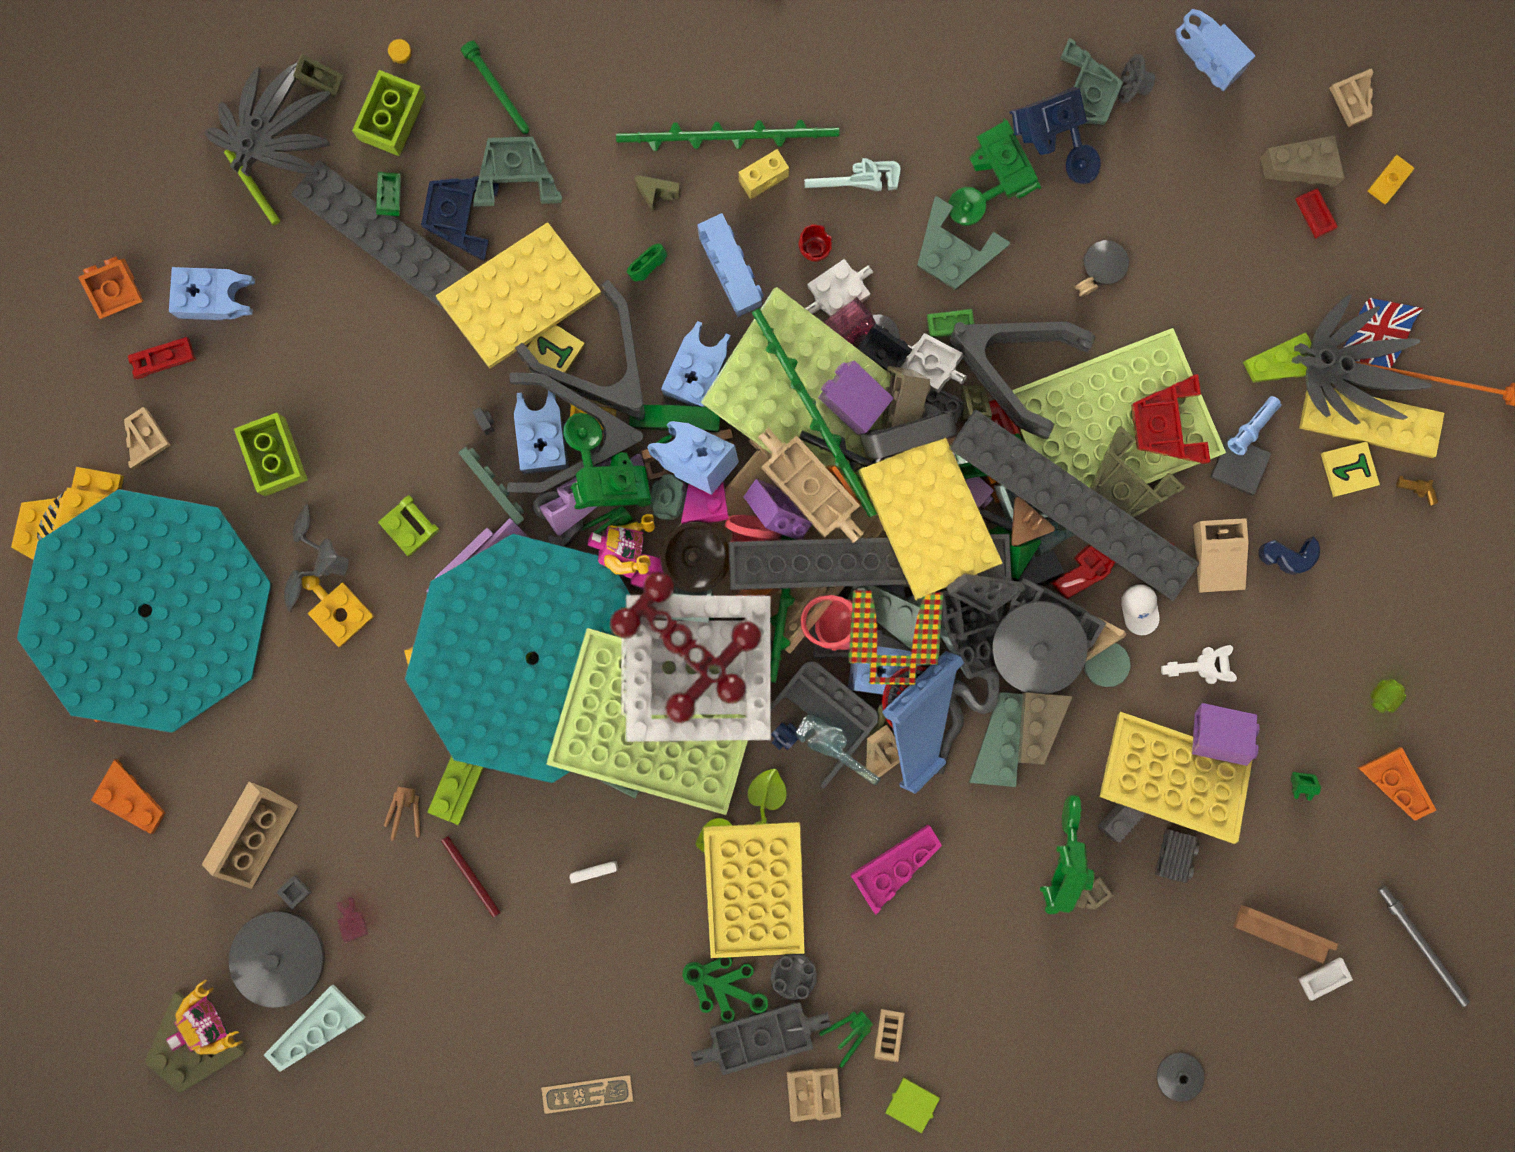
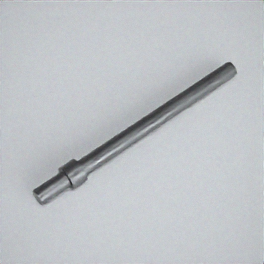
M1386 885L1379 887L1377 890L1386 901L1388 910L1392 915H1396L1462 1007L1467 1006L1470 1001L1407 916L1399 899L1394 898Z

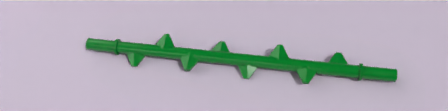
M757 120L752 130L724 131L720 123L715 122L710 131L683 132L678 123H673L669 132L641 133L638 131V133H616V143L639 142L641 144V142H648L652 150L657 151L662 141H690L694 149H699L703 140H732L735 147L741 149L745 139L773 138L776 145L782 147L786 138L815 137L817 139V137H839V127L807 128L803 120H798L794 129H766L762 121Z
M761 309L753 311L752 315L761 328L762 335L768 341L765 349L766 352L777 356L791 381V388L797 391L812 417L810 429L821 433L835 458V465L841 468L856 494L855 497L859 499L868 517L874 516L877 512L866 494L867 491H864L860 484V477L854 474L839 447L841 437L830 432L816 407V400L810 397L795 371L798 363L797 360L787 357L773 332L774 329L770 327Z
M782 534V539L784 540H796L794 538ZM791 588L781 589L778 613L770 617V624L775 627L770 656V683H776L779 661H781V650L791 645V641L784 637L788 606L795 601V598L790 595Z

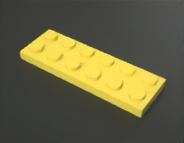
M1333 388L1354 416L1361 422L1355 425L1341 416L1327 400L1331 416L1325 417L1316 408L1308 391H1306L1300 429L1358 442L1367 441L1371 445L1434 458L1437 455L1444 419L1443 412L1376 398L1408 417L1407 419L1399 420L1367 410Z

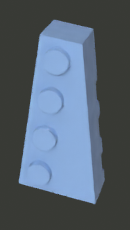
M723 213L697 224L699 239L737 317L761 307V298H764L763 292L759 285L755 286L752 279L754 274L750 266H746L743 259L745 258L743 251L739 245L737 246L734 240V233L731 227L728 226Z

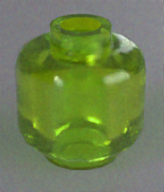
M1391 678L1389 681L1383 679L1370 693V698L1373 701L1371 705L1382 714L1385 711L1394 713L1406 700V694L1404 693L1406 689Z

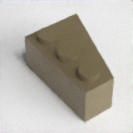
M1335 135L1271 147L1260 157L1265 179L1287 182L1300 181L1311 185L1324 184L1328 185V187H1336L1345 179Z
M888 366L887 373H891L890 387H886L885 390L893 397V400L889 403L888 409L883 411L882 429L923 418L926 396L931 388L930 379L912 369Z
M1021 693L1023 694L1018 762L1044 765L1072 696Z

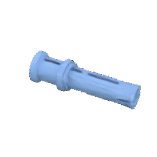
M1274 396L1269 397L1252 419L1239 428V433L1228 441V447L1234 453L1244 455L1251 442H1255L1258 439L1260 430L1281 407V401Z

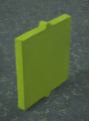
M903 1077L896 1092L892 1093L893 1098L885 1113L922 1133L929 1119L933 1118L932 1113L940 1097Z

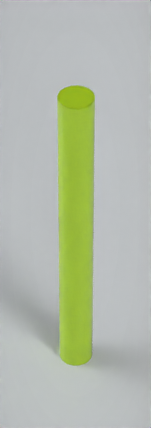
M224 151L230 163L236 159L235 152ZM241 166L237 173L272 225H277L280 222L279 217L251 176H246L241 171L243 167Z

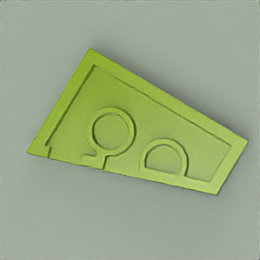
M1307 333L1245 360L1243 364L1252 382L1306 376L1307 367L1302 363H1292V358L1297 355L1301 356L1298 351H1294V346L1302 343L1308 346V348L1311 347V341Z

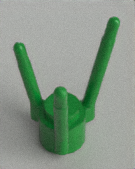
M621 505L619 508H613L610 512L584 525L582 531L609 519L608 522L594 531V533L599 534L612 524L613 526L627 525L633 519Z
M853 1011L848 1017L819 1033L820 1036H823L852 1021L849 1026L853 1031L838 1045V1049L841 1050L856 1035L859 1037L839 1064L840 1068H843L865 1036L871 1032L870 1028L874 1025L862 1011L858 1014Z

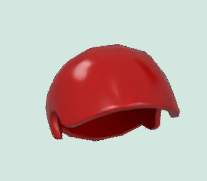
M809 225L800 234L798 241L799 250L809 261H822L827 258L832 250V237L826 233L824 226Z

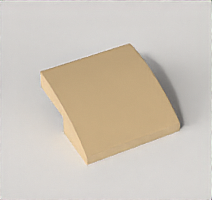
M837 1068L787 1072L791 1121L825 1120L841 1117Z

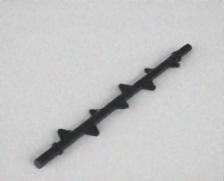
M802 430L799 439L819 447L820 450L823 449L832 453L824 439ZM841 437L839 447L846 460H849V465L854 473L861 467H867L884 460V457L870 460L847 450L845 438ZM977 507L982 519L988 521L989 524L993 523L1012 532V521L996 515L995 512L991 513Z

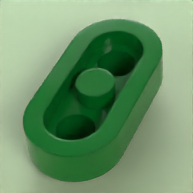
M662 244L652 245L630 264L627 274L633 281L645 280L649 273L665 262L667 251Z

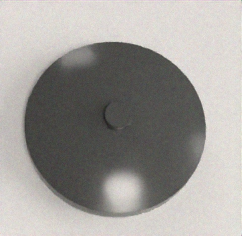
M1047 601L1027 602L1008 612L996 628L992 646L995 664L1003 678L1023 692L1038 694L1054 693L1071 684L1084 667L1088 649L1086 635L1078 619L1066 608Z
M286 911L268 912L247 922L235 936L229 952V970L235 986L247 999L265 1007L288 1006L304 998L318 983L325 963L324 946L317 930L303 917Z

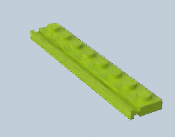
M527 653L525 657L527 663H529L532 653ZM451 756L427 813L460 825L484 767L455 761Z

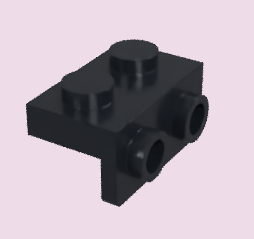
M877 324L872 326L857 348L886 371L888 366L900 367L912 351V348L904 340L897 339L889 333L888 329Z

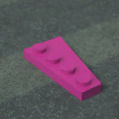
M724 481L712 495L688 484L681 524L688 522H703L707 524L729 519Z
M928 824L850 874L875 915L888 900L890 901L896 894L895 892L912 878L914 872L933 856L942 844Z

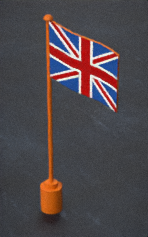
M1369 298L1358 315L1377 306H1380L1379 311L1346 341L1343 348L1372 341L1407 339L1415 319L1424 308ZM1401 351L1372 359L1355 360L1359 364L1382 368L1406 376L1502 394L1506 405L1515 406V383H1511L1505 390L1391 368Z

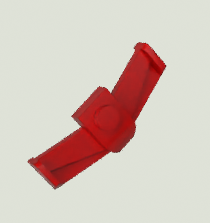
M1088 544L1074 557L1079 566L1063 576L1052 580L1050 584L1061 596L1069 599L1096 582L1104 580L1111 573L1115 562Z

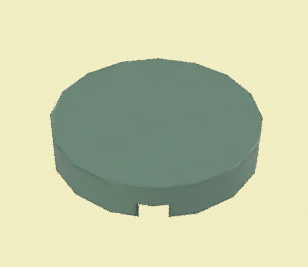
M665 474L661 476L662 478L659 481L656 480L650 491L652 504L650 507L653 508V514L663 520H673L679 517L684 510L687 486L683 480L675 477V475Z
M1114 643L1086 661L1084 672L1095 685L1113 687L1122 683L1128 676L1131 667L1130 658L1123 647Z

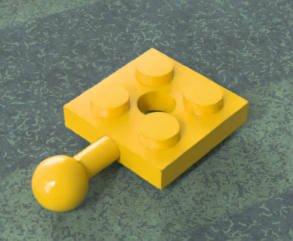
M311 575L304 576L301 579L303 588L313 590L322 600L308 615L338 647L343 646L375 617L345 583L342 582L328 594L319 585V577ZM340 608L345 609L347 612V618L342 622L338 621L335 617L336 611Z

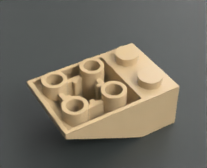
M1247 519L1200 521L1193 524L1196 561L1199 562L1197 566L1199 593L1245 590L1249 542Z

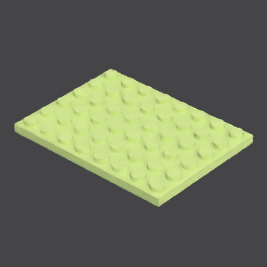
M778 287L774 288L762 306L761 311L770 327L774 329L773 332L787 357L797 360L798 363L795 371L810 397L816 400V407L830 432L845 438L847 450L874 460L865 456L860 434L857 435L818 397L823 392L821 390L822 386L828 380H832L835 377V370L843 362L856 361L884 389L890 387L891 374L887 373L886 370ZM754 318L700 403L770 454L772 452L758 438L768 428L771 429L782 443L785 442L786 444L794 437H799L802 430L824 439L819 431L810 429L812 417L797 391L791 388V381L777 356L766 352L765 349L768 341L762 335L763 332ZM883 412L869 430L882 429ZM801 440L824 466H836L832 453L823 449L820 450L819 447ZM837 467V469L839 470V472L841 473V475L853 491L841 468ZM857 470L854 474H857L860 477V484L863 487V480L859 474V470Z
M1171 328L1012 390L1027 410L1054 423V428L1048 439L1040 438L1018 428L1023 442L1090 487L1116 429L1122 426L1136 440L1131 404L1193 376L1174 329ZM1202 395L1178 398L1184 444L1208 442L1210 460L1225 454L1226 451ZM1136 441L1120 458L1146 484L1164 478L1167 473L1175 474L1200 464L1198 462L1137 450Z
M587 628L546 765L727 815L748 740L626 741V716L621 715V638ZM666 661L662 666V670L665 674H672L675 670V665L672 661ZM686 664V671L689 674H695L696 671ZM711 665L709 667V671L712 674L720 672L717 666ZM696 714L693 718H745V715ZM651 715V719H669L667 715Z

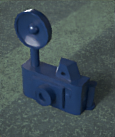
M1069 88L1056 95L1009 111L1013 119V135H1022L1024 143H1033L1040 155L1054 152L1056 134L1070 129L1074 148L1067 155L1065 163L1068 177L1078 184L1090 183L1097 177L1101 166L1099 154L1094 147L1082 145L1078 127L1087 122L1080 88Z

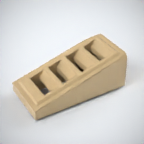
M881 1009L874 1059L898 1062L904 1013ZM885 1018L898 1020V1025L884 1022ZM883 1028L895 1029L897 1032L896 1034L883 1032ZM882 1037L895 1039V1044L882 1042ZM881 1047L894 1049L893 1054L880 1051Z

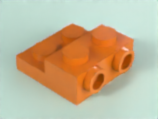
M117 256L104 261L106 266L97 268L96 265L84 269V275L78 277L99 319L144 301L133 281L135 278L125 258L118 260Z

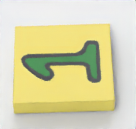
M555 325L535 338L528 346V349L540 364L567 373L584 348L585 343Z
M1367 441L1321 453L1333 497L1380 485Z

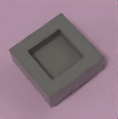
M480 407L472 411L486 435L495 431L492 427V424L495 422L488 411L484 413Z
M294 875L277 891L291 909L299 905L312 892L297 875Z

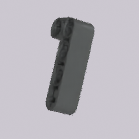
M944 411L887 429L869 430L867 433L860 434L865 456L876 459L957 434L952 411Z

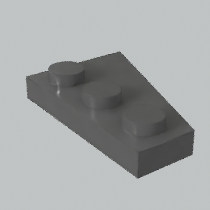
M963 574L948 585L947 590L955 598L990 615L1024 591L1025 587L1022 582Z

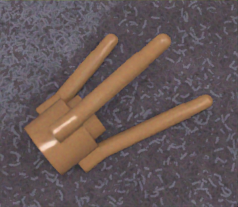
M397 787V792H394L393 801L384 822V827H388L394 810L398 806L391 834L392 841L396 838L403 807L410 808L411 803H413L416 837H420L418 807L420 796L415 795L416 789Z

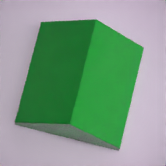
M1000 526L988 530L990 535L1009 534L1011 578L1018 580L1039 547L1041 540L1035 538L1013 546L1011 544V531Z

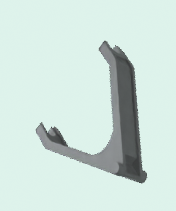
M609 280L601 284L604 290L602 293L620 314L628 367L625 376L618 383L605 387L595 385L540 364L524 343H520L515 347L518 356L532 373L545 374L584 398L633 416L637 420L644 419L645 411L628 305Z
M958 322L954 326L949 346L963 353L962 359L1018 428L1040 438L1048 439L1054 428V423L1025 408L987 360L985 350L987 347L997 343L1061 341L1078 350L1088 352L1096 336L1069 322L971 325Z
M509 374L510 384L541 385L599 421L603 428L604 441L598 453L591 456L593 466L643 439L641 431L636 430L545 374ZM583 460L541 483L508 482L507 492L542 493L575 476L581 468H584Z

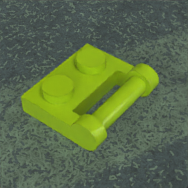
M410 495L402 499L393 510L378 522L408 557L439 532V528L435 524L432 525L416 507ZM406 509L425 530L422 535L418 533L402 514Z

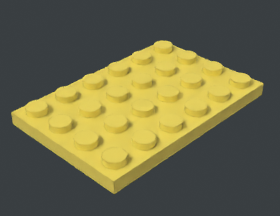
M547 222L437 294L436 298L489 369L515 353L517 351L515 347L520 343L527 345L600 296L601 290Z
M946 438L909 449L859 470V474L916 600L946 588L963 574L977 575L1002 564V560L953 452L949 450L950 446Z
M1120 712L1116 720L1099 797L1227 842L1237 843L1240 835L1252 761L1245 766L1192 754V736Z
M800 822L704 827L711 958L804 954Z

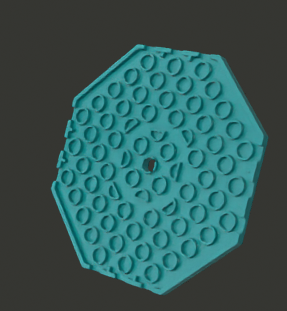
M118 489L37 542L17 640L71 716L172 733L253 679L272 583L220 508ZM148 604L151 606L152 613L150 616L143 617L140 615L142 605Z
M511 534L430 581L405 680L455 761L550 783L571 772L546 765L585 632L589 628L616 636L611 630L610 619L615 611L626 608V596L630 595L620 576L614 574L608 567L599 564L597 555ZM531 651L539 655V661L535 665H529L525 660L527 653Z

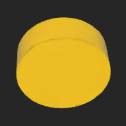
M394 40L388 47V54L395 63L403 64L411 58L412 51L405 40Z

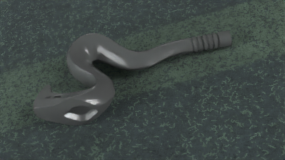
M598 445L591 450V456L598 453L602 446ZM557 490L544 491L534 501L532 506L534 513L541 519L547 520L540 506L559 498ZM583 519L575 523L559 537L548 535L549 542L562 547L569 545L584 527Z
M992 671L980 675L981 678L987 681V697L984 703H979L976 700L972 690L964 681L954 679L948 709L952 716L953 724L943 739L939 754L940 758L945 759V761L948 760L953 740L961 732L964 725V716L956 700V695H960L975 712L986 714L993 711L999 697L998 672ZM946 764L938 771L939 774H944Z

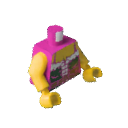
M645 514L641 518L642 523L636 521L621 526L610 525L603 536L592 532L588 540V546L599 549V564L608 567L616 575L622 574L628 578H632L636 570L640 574H646L651 563L648 556H641L644 536L641 530L643 529L646 532L654 530L653 515Z
M207 980L200 982L196 989L183 999L175 1014L176 1021L174 1025L178 1032L166 1039L172 1051L186 1044L190 1052L195 1051L199 1055L217 1054L230 1047L238 1046L243 1042V1040L239 1042L234 1041L233 1037L239 1031L231 1033L227 1031L207 997L213 991V987L208 991L204 990L203 984Z

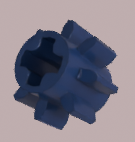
M782 722L771 733V736L775 738L771 743L779 750L784 747L788 751L799 739L795 734L798 729L791 723L786 726Z

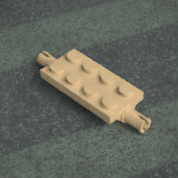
M768 428L765 430V433L763 432L758 437L772 452V457L761 468L824 538L836 527L837 529L840 527L851 539L852 543L864 534L850 519V514L860 505L798 436L794 437L787 444L785 442L782 443L771 429Z

